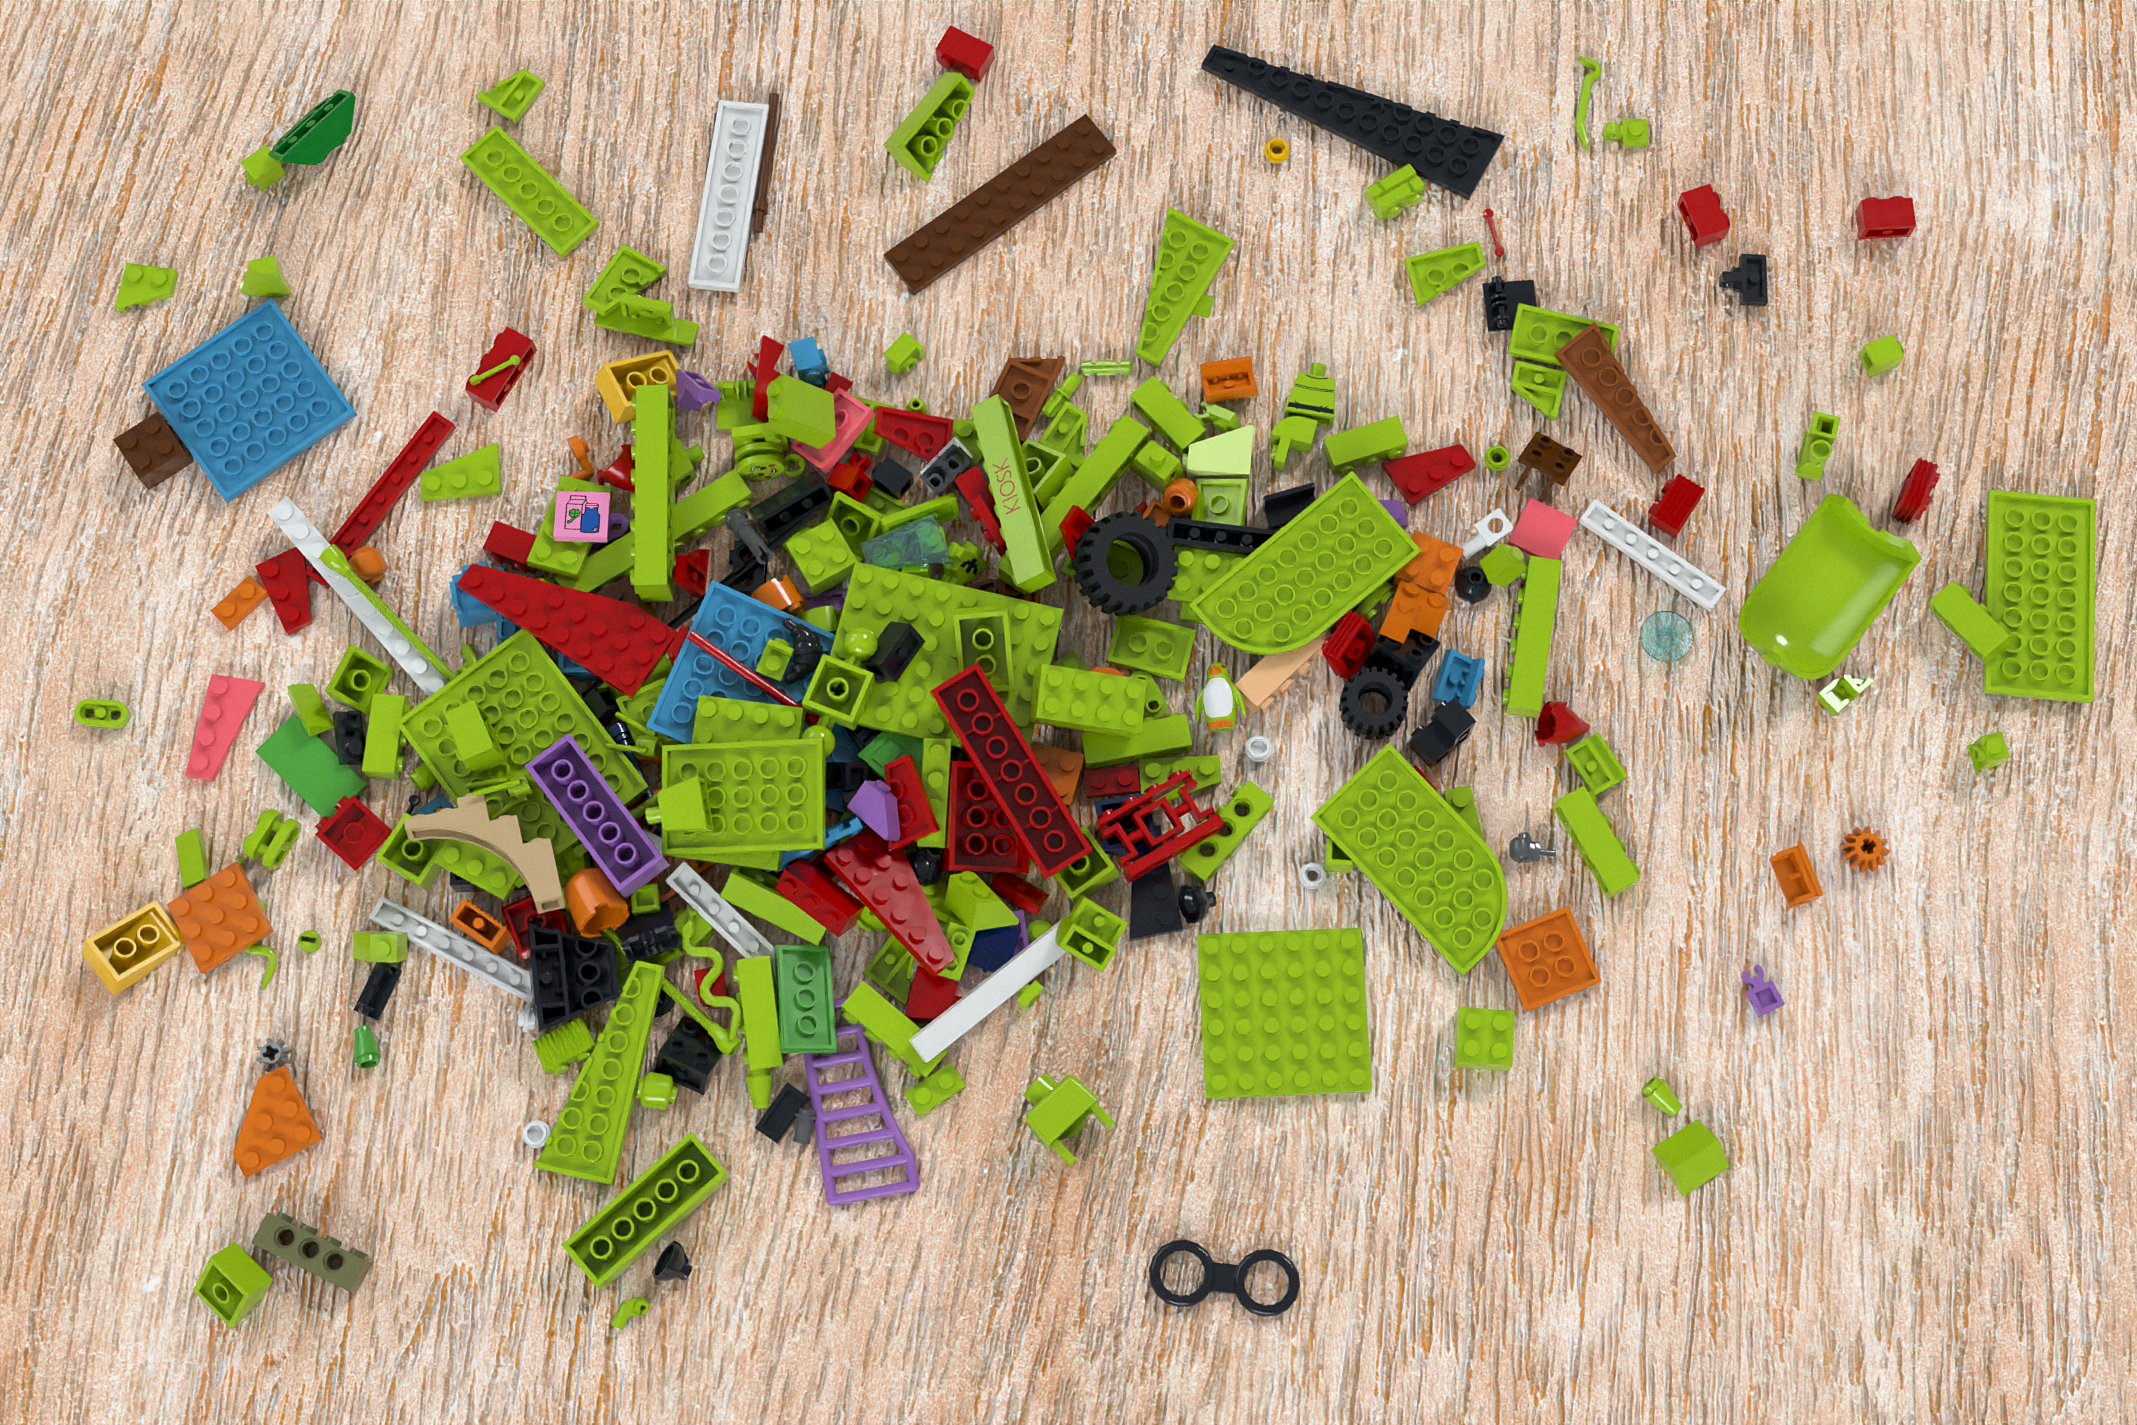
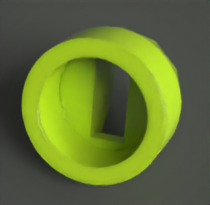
M307 930L300 934L298 945L306 953H314L320 949L322 939L315 931ZM304 938L315 939V943L306 942L303 940Z

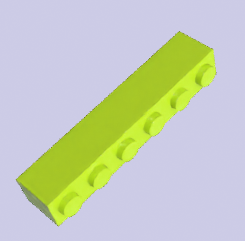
M1530 555L1526 564L1528 569L1520 575V579L1524 580L1523 589H1518L1516 604H1521L1520 613H1515L1513 620V629H1517L1516 638H1511L1509 654H1513V661L1507 664L1505 679H1510L1509 688H1504L1502 704H1506L1505 713L1537 719L1540 713L1561 560Z

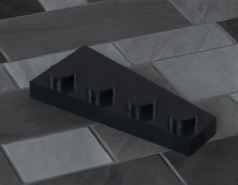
M1154 826L1156 837L1161 836V826ZM1159 847L1153 850L1148 849L1142 852L1133 862L1158 849ZM1168 861L1132 881L1129 942L1183 931Z

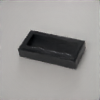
M787 1082L755 1129L779 1145L797 1119L795 1113H798L799 1108H805L810 1101V1097Z

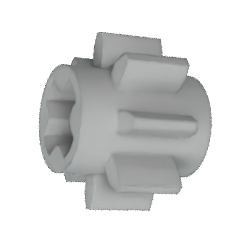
M267 1038V1044L263 1047H257L260 1050V1057L256 1058V1061L265 1063L263 1069L269 1072L272 1067L278 1069L285 1064H291V1061L288 1060V1054L292 1052V1049L289 1047L283 1048L285 1041L282 1039H278L275 1044L273 1040ZM273 1051H278L279 1053L275 1054V1060L270 1059V1057L274 1056Z

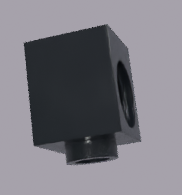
M888 456L883 462H878L872 470L874 486L898 500L903 498L914 483L913 473Z
M826 762V789L859 790L864 781H868V762Z

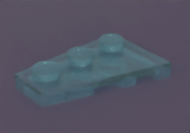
M933 514L860 544L867 564L886 569L915 565L952 564L936 516Z

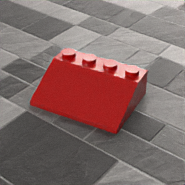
M950 761L942 871L1029 873L1028 853L972 762Z

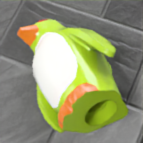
M1216 662L1208 667L1206 684L1196 700L1195 716L1199 722L1203 709L1209 731L1229 732L1236 728L1237 707L1239 706L1243 716H1246V705L1241 692L1231 681L1226 665Z

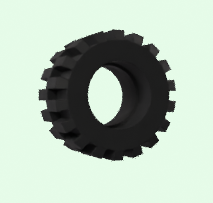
M1371 667L1369 672L1364 668L1359 671L1358 675L1354 673L1350 677L1349 682L1346 681L1340 698L1339 711H1341L1340 717L1342 722H1347L1346 728L1349 731L1352 728L1355 730L1354 735L1360 737L1361 734L1366 735V740H1371L1372 736H1376V740H1380L1383 738V735L1386 734L1389 737L1393 734L1394 730H1398L1408 709V691H1404L1405 684L1403 681H1397L1398 676L1395 673L1390 676L1387 674L1388 670L1384 668L1382 672H1378L1377 667ZM1365 693H1378L1387 700L1389 710L1381 715L1368 714L1362 710L1358 699Z

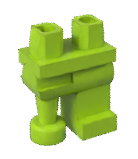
M1814 411L1809 429L1805 430L1794 475L1806 480L1820 481L1822 479L1825 462L1832 453L1831 446L1836 439L1841 417Z

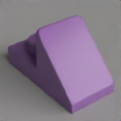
M677 369L676 384L679 407L700 411L703 403L707 404L708 401L719 403L722 393L701 374Z

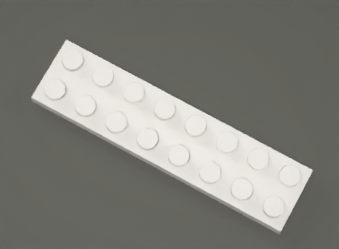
M719 100L688 280L689 288L740 293L753 215V204L761 167L769 105Z

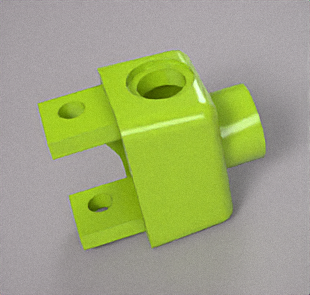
M1044 1073L1023 1094L1033 1106L1026 1114L1028 1127L1049 1152L1054 1150L1070 1168L1077 1164V1159L1061 1141L1067 1138H1074L1083 1129L1084 1121L1091 1113L1109 1132L1116 1127L1114 1120L1099 1106V1098L1074 1075L1066 1076L1057 1084L1048 1073Z

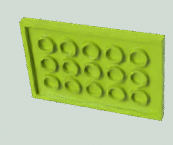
M699 695L691 744L801 739L806 709ZM783 851L675 855L673 857L780 872Z
M825 739L662 745V790L698 776L705 779L714 831L669 833L662 828V855L826 850Z

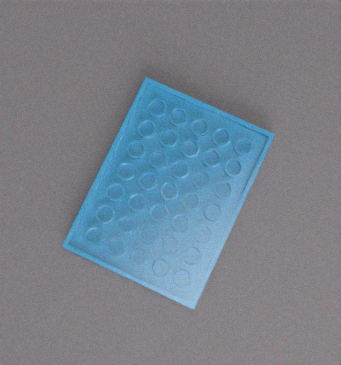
M713 580L688 632L689 635L694 630L754 673L769 639L780 638L789 642V647H793L791 631L782 624L786 618H790L798 624L801 623L813 632L818 633L820 645L823 646V654L830 656L836 636ZM686 637L646 728L679 743L691 744L699 695L776 705L781 704L689 641ZM792 653L780 683L757 674L800 704L817 668L792 684L786 683L785 676L792 671V666H794ZM804 721L803 732L811 726L806 721ZM835 723L832 729L835 737V748L825 758V807L844 814L848 809L844 810L842 793L856 790L826 789V762H861L857 757L861 751L841 725ZM857 725L854 732L859 730L862 726ZM868 729L859 737L863 740L872 732Z

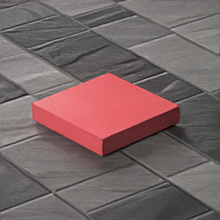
M1530 497L1507 544L1512 547L1515 546L1531 556L1558 560L1578 520Z

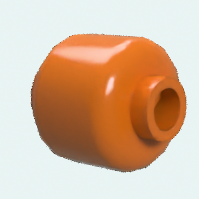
M1174 479L1163 492V506L1172 515L1183 516L1190 513L1198 501V488L1189 479Z
M366 545L350 554L351 558L348 564L363 582H368L369 586H372L384 579L382 575L387 571L388 566L378 548H370L369 545Z

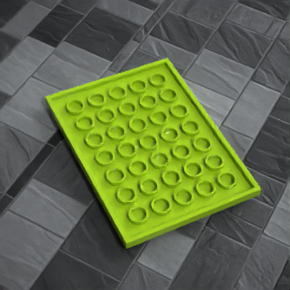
M855 562L830 656L844 662L847 655L843 649V639L847 632L855 627L870 629L878 639L889 622L910 623L926 642L897 682H875L857 725L923 740V737L950 738L951 747L964 750L930 695V690L959 673L953 618L954 610L1009 604L1015 690L996 693L1030 747L1036 723L1029 722L1034 669L1041 664L1051 665L1064 609ZM861 662L859 668L866 670V666ZM840 689L839 692L834 691L835 696H840L844 694V690Z
M520 629L395 722L457 807L456 798L483 788L495 786L489 785L468 789L466 788L467 783L507 777L525 772L532 788V793L527 794L528 801L519 803L503 815H517L523 843H528L535 838H550L555 860L559 859L581 841L526 769L525 765L569 733L625 807H628L651 789L622 751L605 748L607 743H616L535 637L523 629ZM472 700H475L487 713L507 761L478 775L471 768L466 769L463 762H459L453 749L457 745L453 737L450 738L444 727V723L447 722L444 715L445 712ZM507 789L485 794L489 815H493L516 799V796L510 797ZM519 877L515 885L520 888L525 882Z

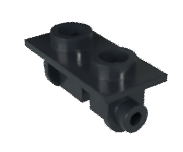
M376 962L354 1011L379 1021L402 970L393 967L387 962Z

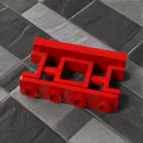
M1190 769L1184 772L1178 770L1172 773L1167 778V782L1161 785L1155 783L1145 789L1144 795L1138 798L1132 796L1121 803L1122 807L1115 811L1109 809L1098 816L1099 820L1096 822L1095 829L1101 833L1102 839L1105 840L1116 834L1127 852L1126 856L1119 859L1118 864L1124 870L1123 875L1128 883L1222 830L1224 821L1219 814H1215L1214 808L1210 807L1200 812L1190 797L1189 792L1196 789L1198 785L1197 781L1192 778ZM1180 787L1177 793L1183 803L1172 808L1164 795ZM1162 808L1174 828L1154 839L1142 819ZM1190 812L1196 824L1203 822L1177 837L1185 829L1179 817ZM1132 814L1131 820L1137 829L1126 835L1118 821ZM1143 838L1150 850L1159 847L1131 863L1139 855L1133 846L1135 842Z

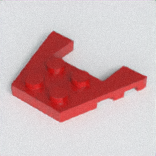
M765 335L760 339V353L757 361L756 383L754 384L750 417L761 423L769 422L767 415V386L781 375L773 369L784 348V345ZM831 372L823 390L834 393L840 387L847 391L853 382L835 372Z

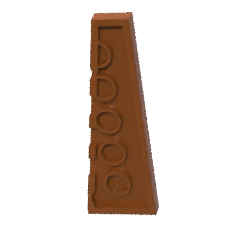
M1595 322L1554 354V357L1654 474L1676 457L1661 429L1654 422L1649 409L1643 405L1637 395L1638 391L1635 386L1631 385L1626 377L1621 363H1618L1612 354L1610 345Z

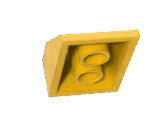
M668 349L603 364L594 382L616 424L636 419V411L632 410V395H636V385L668 384L674 402L677 401L676 371L680 367L671 350Z
M155 900L86 939L82 955L111 993L116 995L145 977L186 945V942L179 929Z

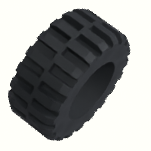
M1120 511L1093 523L1088 527V530L1081 534L1079 537L1080 543L1075 545L1073 551L1077 555V558L1072 560V568L1077 570V574L1073 578L1075 583L1080 582L1082 589L1079 592L1083 597L1088 595L1091 599L1089 604L1094 608L1101 606V612L1108 615L1114 612L1115 616L1124 617L1128 614L1132 616L1156 606L1157 603L1163 601L1168 596L1167 591L1172 590L1175 584L1172 578L1178 575L1179 567L1174 566V562L1179 560L1178 553L1172 550L1171 546L1175 545L1172 537L1169 539L1164 533L1167 530L1162 525L1157 527L1154 518L1148 516L1143 519V514L1136 511L1130 514L1128 511ZM1116 540L1133 546L1142 559V580L1134 588L1126 587L1117 582L1108 569L1107 551L1110 544Z

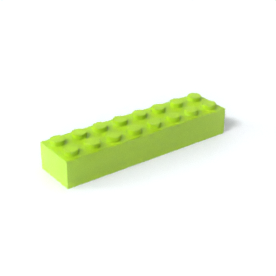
M668 384L636 385V395H632V410L636 411V419L631 421L632 435H636V444L631 445L632 460H635V469H631L632 485H635V494H631V508L635 510V519H631L630 522L631 534L635 535V544L630 545L631 560L635 561V569L630 570L631 585H634L635 594H639L643 603L674 602L675 582L672 569L675 565V402Z

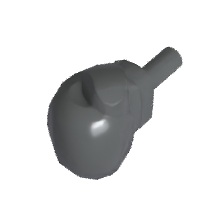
M1527 832L1519 833L1518 837L1513 838L1509 844V854L1515 862L1539 861L1540 855L1556 856V850L1540 849V842L1532 841L1530 834Z

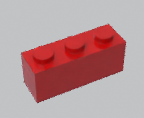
M506 327L503 333H499L494 340V346L489 354L486 353L482 357L480 367L475 375H481L510 360L512 355H517L520 358V362L518 365H510L488 376L477 385H472L470 382V378L475 376L472 374L468 378L465 388L470 399L496 413L538 351L533 340L509 327Z
M803 858L784 869L775 887L778 893L838 938L856 925L866 906Z

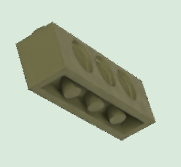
M278 1211L276 1216L267 1212L251 1242L252 1244L349 1292L357 1293L372 1265L371 1262L365 1260L367 1254L353 1247L348 1252L340 1248L341 1241L329 1235L324 1240L316 1236L318 1230L304 1223L301 1227L293 1225L291 1223L294 1218ZM292 1231L294 1240L290 1245L285 1246L283 1242L284 1236ZM317 1243L319 1247L317 1255L309 1258V1247ZM341 1255L343 1264L339 1269L334 1270L332 1267L333 1259Z

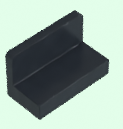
M1314 483L1263 497L1262 508L1270 530L1284 527L1316 501Z
M891 621L877 639L878 647L875 654L868 660L862 661L865 666L877 667L889 682H897L926 641L910 623Z

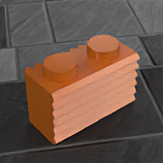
M463 899L449 918L456 927L497 955L502 952L512 938L507 926L500 923L468 899Z

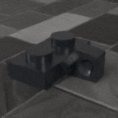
M1741 254L1739 256V268H1734L1733 272L1723 271L1719 277V287L1733 288V292H1740V305L1766 306L1768 303L1766 255Z

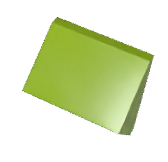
M837 491L825 522L832 518L852 553L865 560L882 535L880 518H883V515Z
M350 644L325 691L335 702L370 716L373 693H383L394 669L355 645Z
M1695 1120L1651 1149L1682 1197L1729 1167L1719 1139L1698 1120Z

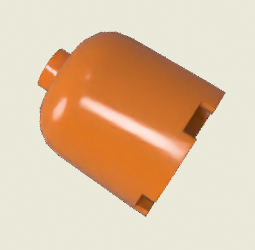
M600 868L580 869L574 873L573 877L565 885L564 898L576 927L583 937L601 936L600 931L609 927L615 930L625 923L630 915L624 897Z

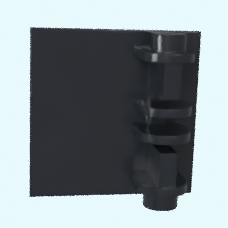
M1494 276L1491 278L1492 281L1490 283H1482L1488 332L1512 330L1519 303L1537 307L1534 280L1505 282L1501 276Z
M668 900L660 902L661 912L638 915L630 912L625 923L618 927L622 940L621 945L626 954L628 964L681 947Z

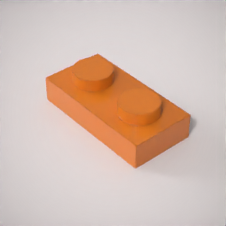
M249 575L221 600L211 612L232 631L269 595Z

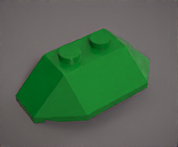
M338 89L332 97L326 98L285 133L268 153L269 156L284 163L317 165L323 162L327 155L335 147L340 146L351 133L355 95Z

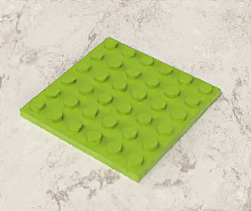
M1361 928L1197 934L1205 1099L1372 1092Z

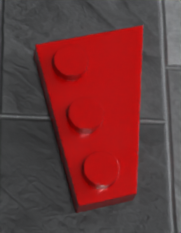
M1458 444L1382 462L1381 467L1407 504L1412 507L1476 467V463L1464 446Z
M294 547L256 565L257 572L288 636L312 625L311 600L307 580L309 577L305 574L308 568L306 567V557L300 550Z

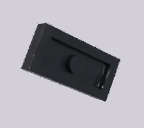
M335 711L332 717L339 765H363L366 740L361 711Z

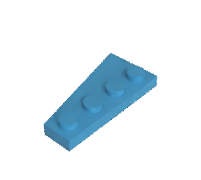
M854 814L826 828V848L838 843V839L846 835L850 837L862 831L865 822ZM814 850L783 851L780 871L790 866L788 863L797 858L806 859L812 856Z

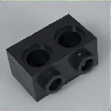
M734 541V550L729 551V565H733L732 572L744 563L742 559L745 555L753 554L743 541ZM765 558L764 560L767 564H757L729 588L752 597L751 594L767 582L768 560ZM745 579L753 580L752 584L748 587L740 585Z

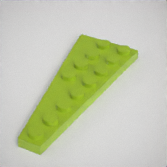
M636 961L623 987V992L609 1015L610 1018L603 1032L597 1038L598 1042L591 1056H588L570 1092L571 1095L557 1118L558 1121L551 1135L547 1137L544 1143L546 1145L539 1159L535 1161L534 1168L609 1185L615 1184L666 969L665 966Z

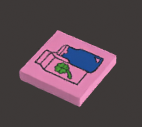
M557 491L554 541L608 543L610 493Z

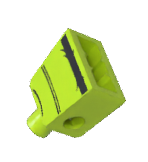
M1312 363L1309 374L1298 373L1286 405L1284 418L1301 416L1317 420V425L1333 427L1335 417V379L1324 377L1326 371L1324 364Z

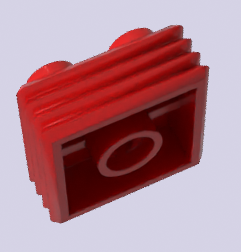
M1922 457L1917 459L1905 479L1891 515L1892 520L1896 518L1897 522L1901 520L1902 524L1906 522L1907 526L1914 519L1920 520L1923 511H1926L1930 503L1931 496L1929 495L1940 477V474L1936 472L1938 468L1937 463L1933 464L1932 461L1928 462L1927 459L1923 460Z
M1350 610L1337 621L1336 630L1331 637L1324 640L1321 650L1335 676L1339 675L1340 678L1349 682L1350 677L1354 673L1357 674L1365 663L1377 639L1365 616L1361 617L1360 614L1357 615L1356 612L1353 613Z
M532 895L501 909L517 951L524 960L528 959V923L535 924L534 920L536 918L543 921L541 923L542 928L561 930V932L572 934L562 908L538 914Z

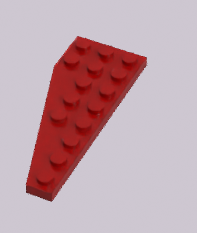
M474 563L469 566L456 584L458 588L632 700L667 653L669 646L678 633L634 604Z

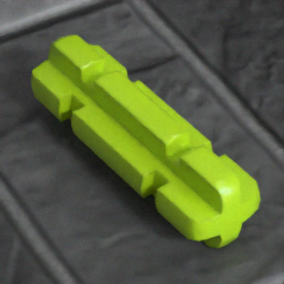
M1092 360L1082 361L1081 374L1083 376H1092V373H1096V376L1117 375V373H1120V375H1130L1131 361L1096 360V363H1092Z

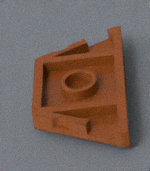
M1057 356V359H1041V357H1030L1029 359L1021 357L1008 358L989 396L990 398L998 394L1010 404L1021 445L1029 437L1041 413V409L1045 405L1066 362V357Z

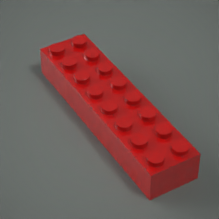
M978 662L930 690L932 699L1043 880L1048 879L1093 851Z

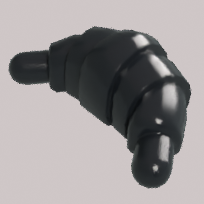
M786 618L782 624L791 631L790 635L793 637L794 666H792V671L786 674L785 682L792 684L799 678H804L818 667L821 655L823 654V646L820 645L818 633L813 632L801 623L798 624L792 619Z

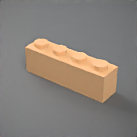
M1327 630L1317 639L1300 649L1283 654L1265 655L1234 684L1244 697L1245 704L1255 714L1261 709L1266 711L1275 702L1274 697L1280 691L1285 693L1294 684L1293 679L1299 673L1301 675L1307 673L1313 666L1311 662L1317 656L1320 658L1324 656L1321 650L1322 644L1332 634Z

